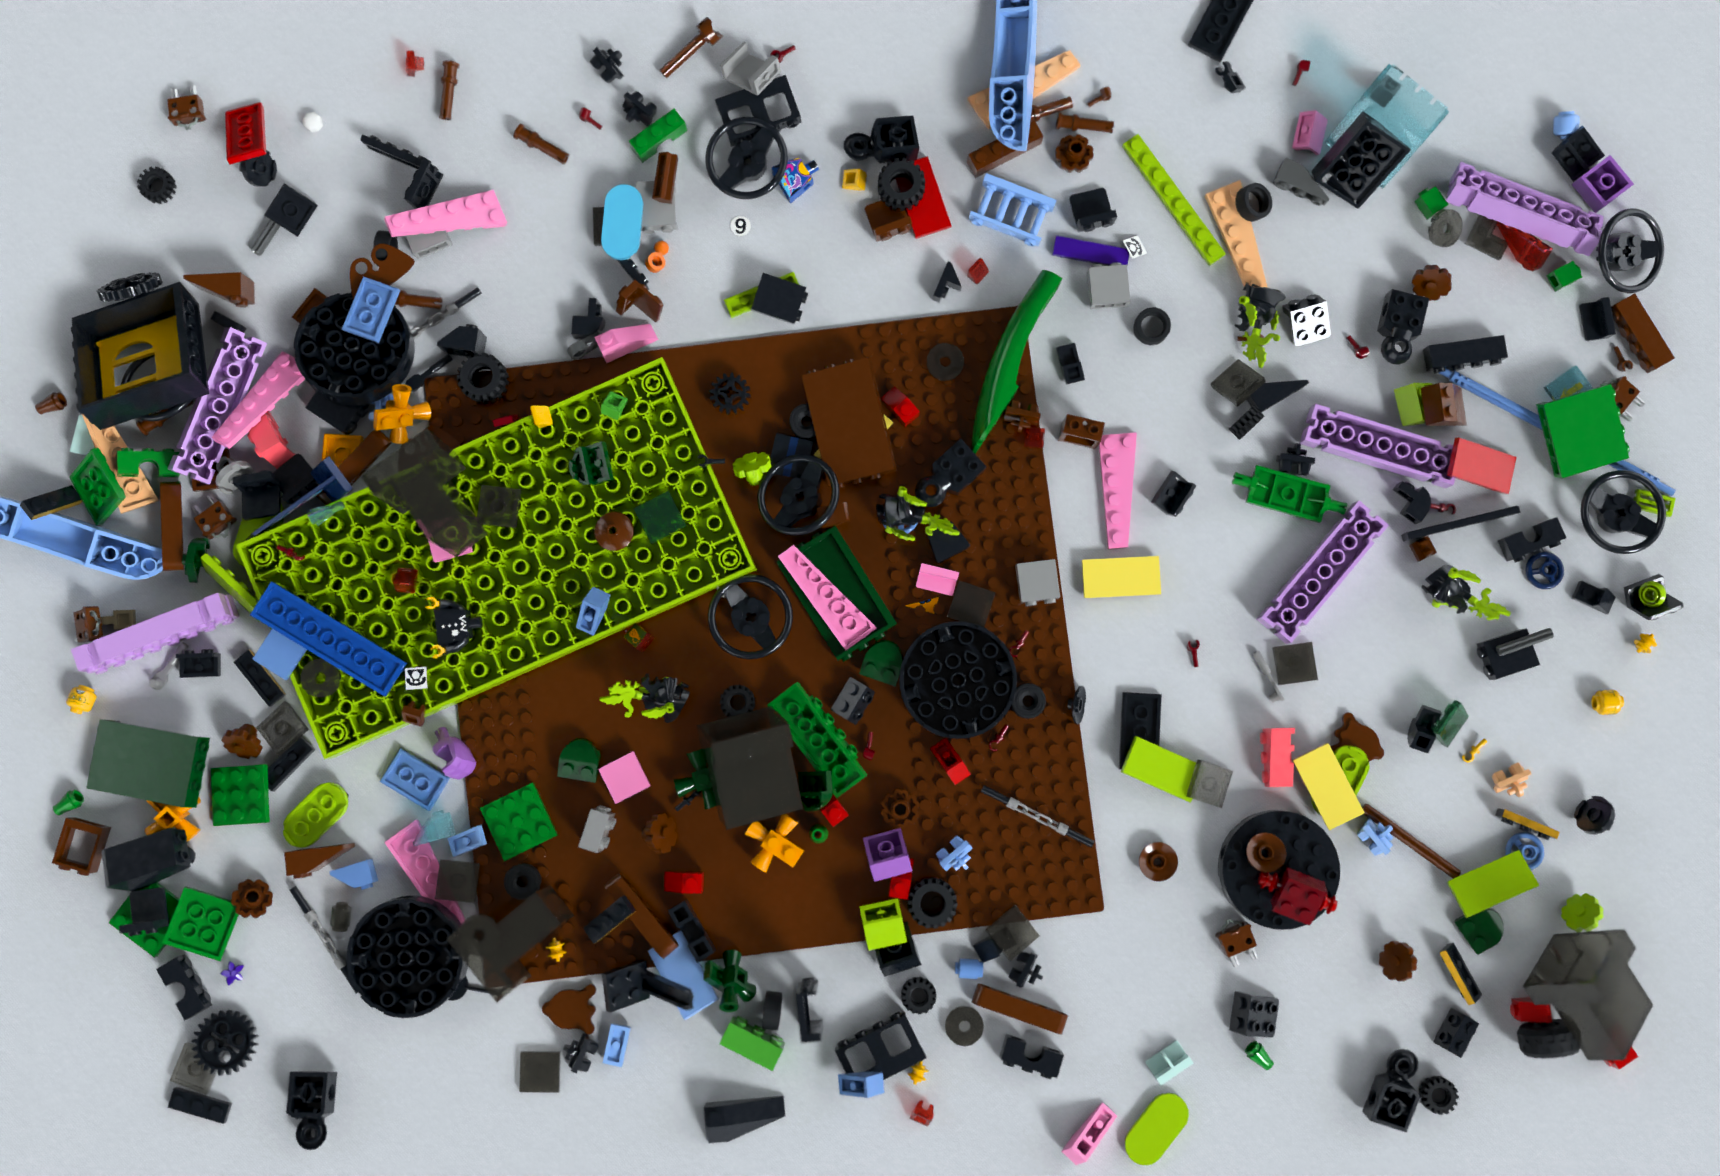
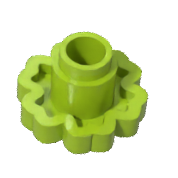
M765 452L745 454L743 458L736 459L732 464L735 476L739 478L746 477V481L750 485H759L764 473L771 468L769 454Z
M1584 893L1582 896L1574 894L1567 899V905L1561 909V918L1566 921L1568 928L1580 933L1583 929L1586 932H1590L1598 927L1599 920L1603 918L1604 909L1594 896L1588 893Z

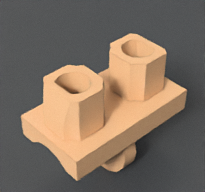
M1518 762L1508 768L1512 775L1511 777L1507 778L1503 770L1492 775L1495 783L1493 789L1496 794L1511 787V789L1507 790L1508 795L1515 793L1517 797H1521L1524 795L1523 789L1527 788V784L1525 782L1519 783L1527 780L1528 776L1532 773L1529 769L1524 770Z

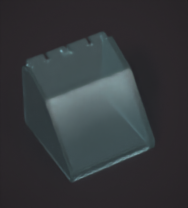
M1394 64L1387 65L1325 141L1332 148L1362 111L1387 128L1406 144L1411 151L1379 185L1382 189L1449 113L1448 107L1438 99L1431 105L1430 101L1434 96L1423 87L1416 93L1414 90L1419 84L1408 75L1401 81L1399 78L1404 72Z

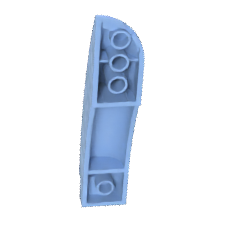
M996 0L994 52L989 90V122L994 135L1003 145L1013 150L1027 151L1035 74L1037 0Z
M0 496V538L126 579H146L163 571L161 547L57 512L31 520L20 507L21 501Z

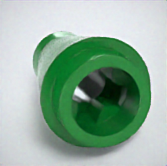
M78 790L68 791L53 806V811L60 816L63 813L81 807L84 797Z
M815 824L809 830V837L814 843H823L828 837V830L822 824ZM816 831H820L822 833V836L820 838L815 837L814 834Z
M1253 1041L1246 1047L1245 1053L1247 1058L1263 1067L1266 1071L1272 1068L1274 1062L1261 1043Z

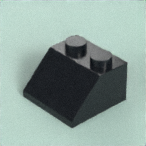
M466 324V327L458 326L437 342V346L446 354L464 357L470 355L474 357V353L482 355V352H485L487 337L478 326Z
M907 921L903 922L907 943L875 949L879 967L884 977L922 965Z

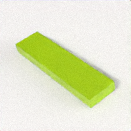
M794 272L779 277L799 285ZM758 286L724 299L731 318L751 311Z

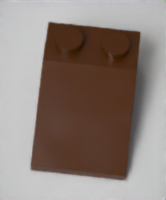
M241 272L183 275V279L198 289L228 301L237 307L244 308L255 304L254 282Z
M1436 383L1421 388L1426 426L1467 425L1462 388L1453 383Z
M355 843L284 852L286 876L293 875L294 879L312 876V872L319 871L354 848Z

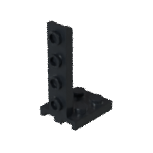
M362 134L360 140L363 144H366L368 149L417 169L413 175L410 187L405 191L404 199L414 209L429 206L443 177V173H440L438 168L423 156L415 157L412 152L406 149L401 151L390 142L384 144L373 135L368 137Z
M643 959L602 973L605 1007L609 1013L649 999L650 995L684 1010L693 1009V993L691 989L648 971L646 961Z

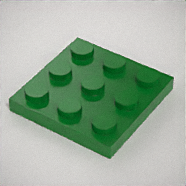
M99 448L91 449L69 476L96 526L103 524L126 498L124 490L118 484L114 472L111 471L105 456Z
M268 764L211 768L213 826L270 822Z
M534 782L480 808L504 861L558 835Z
M157 882L141 890L159 888L163 886ZM165 888L168 921L170 924L179 898ZM130 896L127 897L109 921V924L118 931L120 925L132 923ZM169 926L158 928L156 933L146 934L144 930L141 931L142 934L129 936V933L122 934L155 958L166 946L162 942Z
M185 886L162 943L221 961L239 916L236 914V906L231 904V900Z

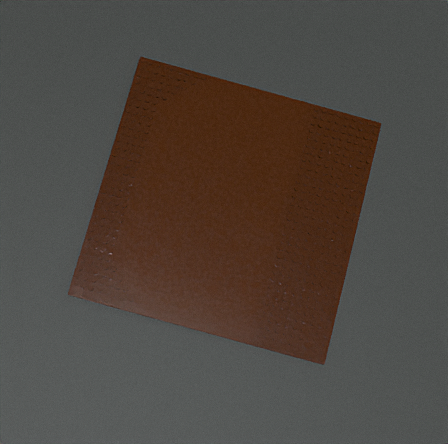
M1018 306L628 353L609 363H606L604 357L506 368V372L509 374V378H507L509 386L506 385L505 387L507 391L506 393H501L503 396L501 399L497 397L495 398L496 402L488 401V404L477 403L461 391L462 389L458 386L459 381L457 380V375L460 374L425 379L426 401L431 408L429 426H435L444 430L462 446L509 425L505 424L494 427L493 419L514 414L518 416L519 420L532 415L531 406L550 407L663 357L708 459H725V464H711L756 566L757 571L750 574L761 575L776 582L787 594L793 611L791 631L779 649L759 659L737 658L725 652L715 642L709 630L708 608L713 595L717 591L716 588L637 623L647 634L636 647L624 637L632 628L630 626L458 703L461 741L470 749L476 761L474 771L465 777L470 829L482 825L487 841L486 845L473 850L485 977L488 987L602 974L641 959L646 961L647 968L656 967L648 953V950L653 947L629 917L595 944H593L583 929L615 902L605 889L604 884L618 872L625 876L671 935H674L681 929L677 928L668 910L688 899L716 948L715 953L701 961L723 959L722 953L726 950H737L741 952L742 956L866 941L859 906L897 899L888 896L891 877L874 882L863 838L898 829L892 826V822L886 823L881 815V811L884 809L881 804L886 794L893 795L895 789L907 790L909 795L916 796L920 804L918 809H916L919 812V817L915 823H907L906 828L901 829L908 856L914 859L910 890L918 881L924 878L935 877L948 883L957 898L955 916L953 915L952 920L947 922L945 926H940L936 929L925 928V926L917 924L909 912L908 900L898 898L903 922H908L912 935L1094 913L1104 910L1096 842L1090 848L1067 835L1064 836L1056 832L1055 829L1036 821L1024 813L1006 807V804L980 792L983 785L1009 798L1012 797L1018 800L1020 803L1050 817L1058 823L1062 822L1069 826L1070 829L1095 841L1080 724L1074 723L1071 710L1068 709V700L1073 698L1075 694V685L1039 422L1037 427L1030 426V429L1022 428L1021 433L1017 432L1018 426H1013L1011 422L1004 421L1005 409L976 453V456L986 465V470L958 495L947 492L941 504L936 507H925L924 515L930 512V515L933 517L936 514L940 515V519L947 518L948 521H952L969 542L970 547L937 565L927 534L925 533V528L929 524L918 523L915 529L908 533L916 537L915 541L900 539L898 536L885 531L886 528L879 523L876 513V504L885 503V499L879 498L881 494L897 495L899 487L903 486L907 488L909 495L915 496V487L919 480L933 475L932 464L958 440L962 439L971 449L975 415L982 385L999 340ZM1028 340L1023 351L1016 384L1019 387L1012 400L1021 403L1020 409L1027 410L1030 404L1037 405ZM868 357L872 363L880 398L895 386L920 411L919 416L904 428L881 401L884 415L893 422L888 429L897 471L884 474L878 480L871 481L869 478L863 480L864 483L852 485L850 483L846 484L845 488L839 489L838 503H847L850 521L836 527L897 625L884 632L886 636L880 640H889L896 643L902 655L905 656L911 644L928 629L942 623L961 621L980 625L988 629L1009 650L1011 646L1017 644L1015 642L1016 639L1019 640L1024 631L1027 630L1029 634L1023 642L1025 644L1024 647L1021 646L1019 649L1012 648L1011 653L1018 655L1017 657H1012L1016 668L1017 687L1030 683L1040 687L1045 694L1046 705L1040 715L1029 719L1022 718L1016 715L1010 707L1002 720L983 734L962 739L942 737L923 728L910 715L901 697L899 678L895 687L859 674L868 648L880 640L875 641L873 639L868 642L869 646L859 652L857 649L852 652L853 656L844 662L842 660L837 661L776 563L779 561L778 556L791 546H797L802 542L806 544L812 540L811 537L818 532L824 533L827 530L820 527L804 535H786L771 528L764 521L758 508L757 493L759 485L752 486L746 481V477L739 478L735 476L732 465L736 459L743 458L745 454L757 452V454L765 452L771 458L777 432L797 437L791 430L789 419L791 412L797 406L808 404L802 375L807 374V371L812 369L819 371L825 369L824 367L830 364L838 366L848 359L856 361ZM492 371L478 372L474 377L475 387L483 388L489 385L493 377ZM724 373L727 377H730V374L733 373L734 378L741 375V381L746 380L747 384L745 386L750 387V391L747 393L751 394V398H746L749 405L743 404L744 410L737 409V414L730 411V414L727 415L726 410L720 413V407L714 408L713 406L716 401L710 400V397L714 396L709 392V390L714 389L711 385L712 382L717 384L716 377L723 379ZM735 383L736 389L743 391L740 385ZM730 390L729 393H726L728 398H730L733 394L732 390ZM718 397L719 401L725 405V400ZM804 417L801 420V424L809 427L812 424V419ZM430 431V440L433 442L436 434L434 431ZM816 437L809 439L814 441L812 456L819 449ZM823 472L819 488L822 500L821 507L829 506L832 495V488L827 485L825 472ZM774 474L767 485L765 505L773 519L783 507L780 498L784 487L791 482L792 477ZM932 486L925 489L928 495L936 493V489ZM801 496V497L799 498V501H800V500L803 501V500L805 499V497H804V496ZM818 512L814 516L810 515L800 519L791 528L812 524L819 519ZM1055 559L1060 598L1056 599V603L1044 604V601H1038L1037 605L1025 606V603L1020 604L1015 565ZM921 563L959 572L953 596L916 587ZM744 582L737 584L750 598H756L768 607L770 612L769 626L777 640L785 623V610L779 596L771 588L761 583ZM721 597L715 614L716 626L721 637L730 646L741 651L753 652L762 650L763 648L752 637L742 635L734 628L731 617L733 610L727 598ZM939 597L937 604L933 607L935 614L926 612L923 606H917L916 608L905 606ZM748 613L746 621L754 622L756 614ZM647 673L649 674V681H653L655 677H658L659 680L663 677L677 678L676 685L682 681L689 685V688L684 689L690 692L679 716L670 723H666L663 716L657 719L643 716L641 712L647 710L644 707L643 700L632 698L630 703L634 709L631 717L627 718L624 714L629 710L623 705V701L615 705H607L605 702L600 701V697L609 696L608 688L613 687L617 681L620 682L619 685L624 687L627 686L625 680L631 681L630 686H633L635 681H637V684L643 687L641 678ZM954 675L952 682L960 686L963 683V678L960 675ZM850 677L875 691L872 702L868 704L863 717L856 725L830 710ZM796 682H799L809 697H817L822 702L823 707L821 708L825 713L832 715L835 727L844 731L847 743L856 747L858 751L856 755L859 757L856 760L868 774L864 779L837 798L849 816L834 827H832L820 809L807 812L803 810L804 807L800 802H796L794 792H800L798 772L816 770L767 706ZM732 685H743L749 688L755 697V707L752 714L741 720L731 719L726 716L721 710L720 705L721 695L725 689ZM734 695L730 700L731 707L735 710L742 709L745 706L744 697ZM1026 695L1022 702L1026 707H1030L1033 704V698ZM1007 724L1009 728L1003 736L1005 739L1001 740L999 744L996 742L991 743V747L997 749V751L990 750L989 742L996 739V733L999 734L1003 726ZM868 732H873L870 749L875 751L871 761L863 757ZM747 734L756 752L748 754L749 760L743 761L744 767L740 768L738 763L731 765L735 777L734 780L713 786L723 804L704 810L701 790L700 794L690 801L691 804L689 806L686 804L679 811H676L675 807L684 801L683 798L685 796L688 798L697 790L694 789L686 795L679 797L675 788L674 779L692 777V773L696 772L686 754L705 748L708 768L723 763L718 754V751H720V741L730 740L733 747L739 745L737 740L739 735ZM576 738L592 741L596 749L600 751L601 759L598 769L634 751L651 786L615 804L599 770L596 783L557 777L559 757L565 745ZM945 738L952 745L971 774L956 785L951 781L930 750L931 747ZM748 771H753L754 775L749 790H740L735 808L727 806V801L735 785ZM534 782L558 835L504 861L480 808ZM602 805L611 808V812L615 813L614 818L617 820L614 829L609 831L608 837H610V842L607 849L604 848L603 851L595 853L578 846L590 810ZM1018 805L1017 808L1022 810L1024 807ZM783 812L798 822L786 837L789 841L803 849L804 852L794 867L773 855L768 870L765 873L750 863L763 849L761 847L762 841L749 837L745 833L755 818L769 832L772 828L775 830ZM666 813L667 817H672L676 823L675 832L678 836L676 845L671 846L670 852L657 854L655 850L649 849L647 843L642 839L641 833L643 828L646 827L647 821L651 820L652 815ZM1040 816L1039 819L1047 823V819ZM815 824H822L828 830V837L823 843H814L809 837V830ZM816 831L814 835L815 837L820 838L822 836V833L820 831ZM956 836L960 837L963 841L966 840L973 848L967 853L971 859L965 864L969 868L965 870L961 866L956 871L952 866L948 871H945L939 864L940 861L936 853L942 848H945L949 854L952 853L955 848L950 842ZM527 863L533 865L539 871L541 886L534 896L518 900L507 893L504 887V878L508 870L513 866ZM665 871L704 872V892L693 894L664 891ZM520 876L517 881L518 885L521 887L527 886L528 879L525 876ZM929 891L921 898V908L928 914H936L944 906L943 897L938 892ZM552 938L565 943L562 946V950L567 951V953L560 957L559 962H556V958L547 957L550 954V949L545 947L549 946Z

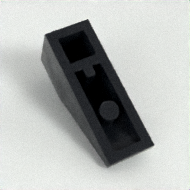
M1309 381L1264 383L1261 386L1257 383L1248 389L1249 393L1244 397L1251 407L1255 405L1262 413L1309 384Z

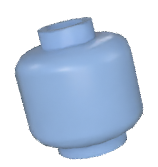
M1575 111L1559 112L1558 116H1555L1553 119V134L1560 136V140L1566 139L1569 135L1573 134L1579 128V115L1575 114Z

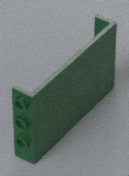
M834 526L824 533L818 532L811 537L812 540L808 543L802 542L795 547L877 628L848 650H845L781 560L779 559L776 563L837 661L842 660L844 662L853 656L851 653L858 649L860 652L869 646L868 642L875 639V641H878L886 636L884 632L897 625L839 530Z
M100 719L86 789L183 808H197L210 738Z

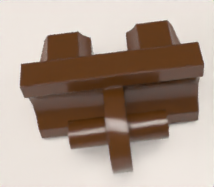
M1012 400L1006 408L1004 421L1011 422L1013 426H1018L1017 432L1020 433L1022 428L1030 429V426L1037 427L1041 416L1038 405L1030 404L1027 410L1020 409L1021 403L1019 401Z

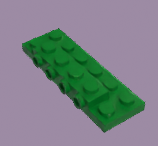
M799 682L794 683L767 705L816 771H831L833 794L836 798L868 775L856 760L859 758L856 755L858 753L856 747L847 743L844 731L840 728L837 729L833 724L834 718L832 715L825 713L821 708L823 707L822 702L817 697H809Z

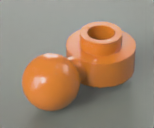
M662 240L655 243V252L651 253L645 260L647 269L653 273H658L665 267L663 255L668 253L669 246Z

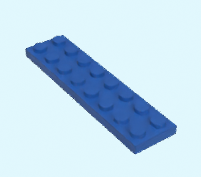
M272 581L250 614L252 617L383 696H387L407 662Z

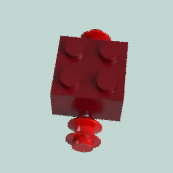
M1290 868L1286 869L1281 881H1279L1277 873L1272 876L1269 875V872H1262L1259 876L1258 883H1260V888L1263 889L1267 886L1269 892L1276 889L1271 899L1273 912L1311 926L1318 911L1324 908L1326 913L1330 914L1331 911L1334 912L1337 908L1338 901H1336L1335 895L1331 898L1327 897L1324 881Z

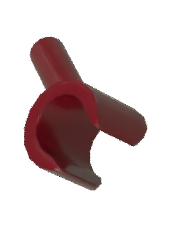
M793 45L781 52L773 50L770 56L779 55L778 61L780 64L783 57L796 50Z
M1301 60L1297 66L1298 71L1292 85L1297 86L1302 71H1309L1310 61Z
M582 107L579 113L580 119L584 122L588 121L601 130L603 126L590 117L591 111Z
M1349 335L1347 339L1354 347L1356 357L1358 359L1368 357L1370 353L1368 347L1360 348L1351 335Z
M1196 639V648L1191 647L1189 641L1187 649L1191 651L1194 667H1199L1197 649L1200 643Z
M868 732L867 744L863 752V757L870 761L875 754V751L870 749L873 732Z

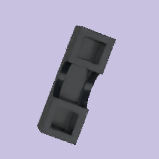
M1558 517L1532 526L1535 531L1533 542L1526 540L1522 531L1497 540L1506 561L1514 560L1516 563L1526 559V554L1531 553L1533 556L1543 552V548L1548 545L1550 548L1561 545L1560 541L1566 539V535Z
M688 899L668 910L677 928H680L688 942L687 946L697 963L715 953L716 948Z
M185 955L178 956L156 969L165 986L175 982H179L184 986V997L175 1003L184 1021L212 1006L209 993L204 991L200 977L194 973L192 963Z
M1009 1034L1005 1035L999 1055L1004 1065L1014 1067L1015 1064L1021 1066V1070L1028 1073L1036 1071L1041 1073L1040 1076L1047 1079H1052V1077L1058 1078L1064 1058L1063 1052L1043 1046L1042 1052L1038 1057L1029 1058L1024 1054L1026 1046L1024 1039Z

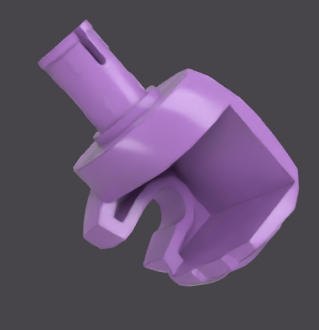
M446 727L438 728L435 731L438 742L434 744L432 750L435 755L447 761L446 766L441 769L444 775L460 780L471 774L475 769L476 761L470 749L459 738L449 737Z

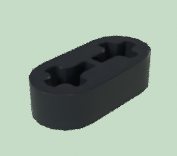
M214 311L210 317L211 320L225 328L231 327L243 333L247 329L217 311Z

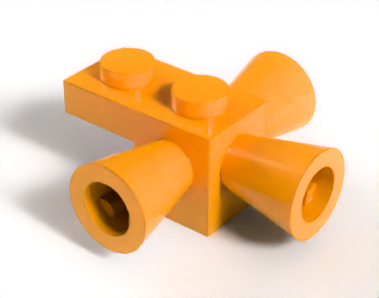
M405 384L393 385L394 400L386 401L385 409L374 410V429L376 431L392 429L389 439L395 444H405L408 442L406 427L413 426V419L430 420L431 408L427 401L413 406L408 403L412 388Z
M146 800L159 813L153 818L156 822L144 829L146 835L168 828L185 830L188 842L201 830L185 819L190 814L188 810L191 808Z
M782 812L776 829L772 828L769 832L755 818L745 835L762 841L761 847L763 849L750 863L766 873L772 857L775 855L791 867H794L804 850L789 841L786 836L798 822Z

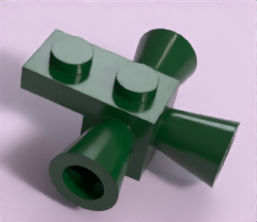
M705 748L686 754L696 772L692 773V777L674 779L678 796L682 797L697 789V792L702 790L704 810L723 804L713 786L735 779L730 761L707 768Z
M726 950L722 953L724 968L711 960L705 962L703 980L723 993L719 1009L724 1012H735L739 1009L737 995L743 1002H749L756 994V986L747 982L748 972L739 966L742 957L741 952Z

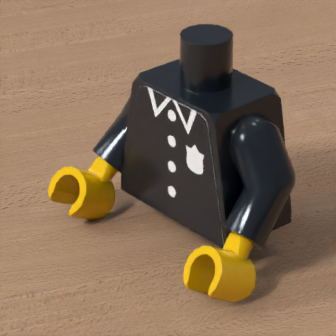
M425 598V600L429 599L432 601L431 607L424 606L426 609L437 608L434 609L438 645H434L430 650L436 649L438 654L433 655L432 658H438L442 654L447 655L459 652L468 644L469 639L473 638V629L483 627L481 616L471 617L470 611L465 610L462 604L447 599Z

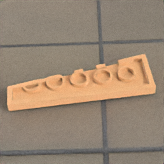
M1070 50L1035 66L1033 99L1080 68V63ZM990 87L968 97V102L988 130L991 128L989 122Z
M1236 181L1206 193V201L1243 285L1245 286L1246 283H1249L1250 286L1255 284L1260 287H1267L1251 221L1242 218L1235 205L1237 192L1242 188L1241 181Z
M82 414L95 448H99L105 456L106 462L111 471L114 472L118 484L124 490L126 498L118 506L121 514L159 502L158 496L140 467L138 477H117V451L128 447L115 425L99 430Z

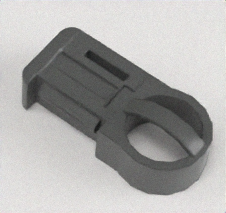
M598 329L594 334L570 345L567 349L570 357L573 360L580 359L596 349L598 344L594 337L602 334L601 331Z

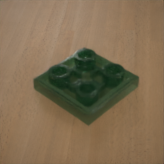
M669 491L634 508L651 544L687 526Z
M1457 700L1447 705L1444 711L1445 715L1433 727L1438 740L1447 748L1469 717L1462 703Z

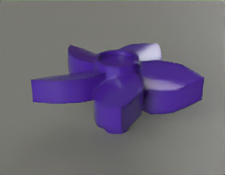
M229 961L228 970H223L220 973L226 977L227 985L232 984L235 979L243 980L239 972L243 969L244 965L235 967Z

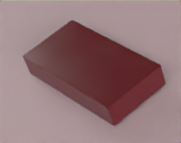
M514 414L493 419L494 427L514 423L519 419Z

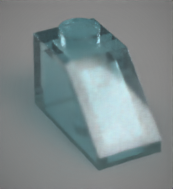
M441 810L432 813L433 817L425 821L413 845L418 846L456 835L450 812L444 813Z

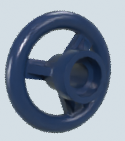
M1543 551L1533 555L1526 564L1525 571L1529 582L1539 589L1554 588L1563 579V563L1558 556L1551 552ZM1546 557L1545 562L1539 568L1532 569V565L1537 559ZM1545 567L1548 569V573L1544 571ZM1557 567H1558V575H1557V577L1555 578L1554 575L1557 573ZM1540 574L1546 577L1550 583H1540L1533 575Z

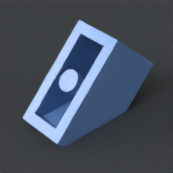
M592 587L582 601L576 628L594 636L607 609L610 594Z
M373 859L329 871L332 877L353 888L361 887L362 890L373 887V883L378 881Z
M866 1071L838 1074L840 1095L869 1098L884 1093L883 1073Z

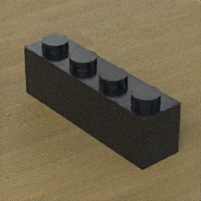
M1504 335L1429 345L1423 349L1426 371H1433L1434 374L1444 372L1445 368H1452V371L1464 369V366L1479 368L1486 363H1490V366L1502 364L1504 359L1508 358Z

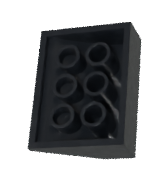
M1362 111L1311 172L1317 183L1359 209L1411 149L1381 123Z

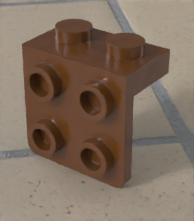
M878 201L865 206V213L876 242L886 241L892 238V236L903 235L912 230V221L910 216L907 217L905 209L904 211H900V208H897L896 211L892 210V206L890 205L888 208L885 205V201Z
M636 280L628 287L626 285L622 287L618 293L619 298L616 301V312L620 316L634 304L654 322L659 321L664 305L658 296L651 294L644 284L638 283Z

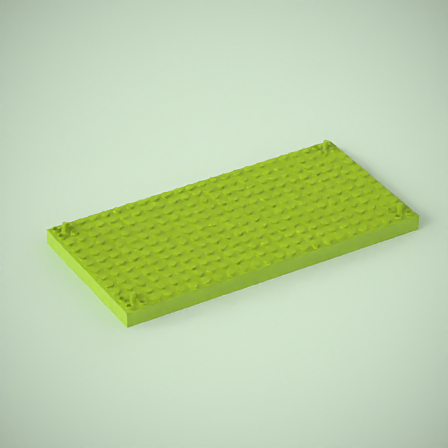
M663 357L550 406L549 410L553 422L550 426L539 428L534 424L533 416H527L236 545L258 600H260L270 582H275L407 662L387 696H383L309 650L305 652L290 678L324 759H333L409 725L410 723L403 722L401 711L411 701L415 702V709H420L422 704L425 705V717L430 716L633 626L635 623L642 622L712 591L731 580L757 571L711 464L705 468H701L698 465L704 464L706 459H698L697 457L699 455L707 457ZM610 391L628 398L618 420L601 413V404ZM601 441L606 442L614 480L598 485H583L573 479L569 471V460H572L575 454L574 450L580 446L586 447ZM610 512L624 514L630 519L634 528L633 538L629 545L618 551H610L603 548L595 538L597 521L603 515ZM463 514L473 552L435 563L425 524ZM612 527L610 533L615 534L616 528ZM281 545L288 549L290 547L294 548L297 556L302 557L305 555V559L298 561L293 556L288 557L285 552L278 550L277 546ZM592 587L610 594L607 609L594 636L576 628L582 601ZM434 597L436 600L447 599L460 603L465 607V610L470 611L471 617L481 616L483 627L473 629V638L469 639L468 644L459 652L447 655L442 654L438 658H432L433 655L438 654V650H430L434 645H438L434 609L437 608L426 609L424 606L431 607L432 601L429 599L425 600V598ZM426 667L427 688L406 690L405 668Z

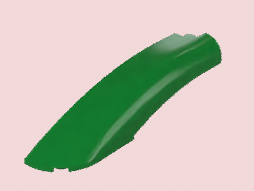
M1042 270L1013 313L995 349L982 385L975 415L971 450L975 454L1017 392L1019 386L1016 384L1028 337L1063 279L1051 271Z

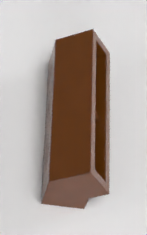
M661 152L658 155L652 199L658 202L672 204L678 165L677 154Z

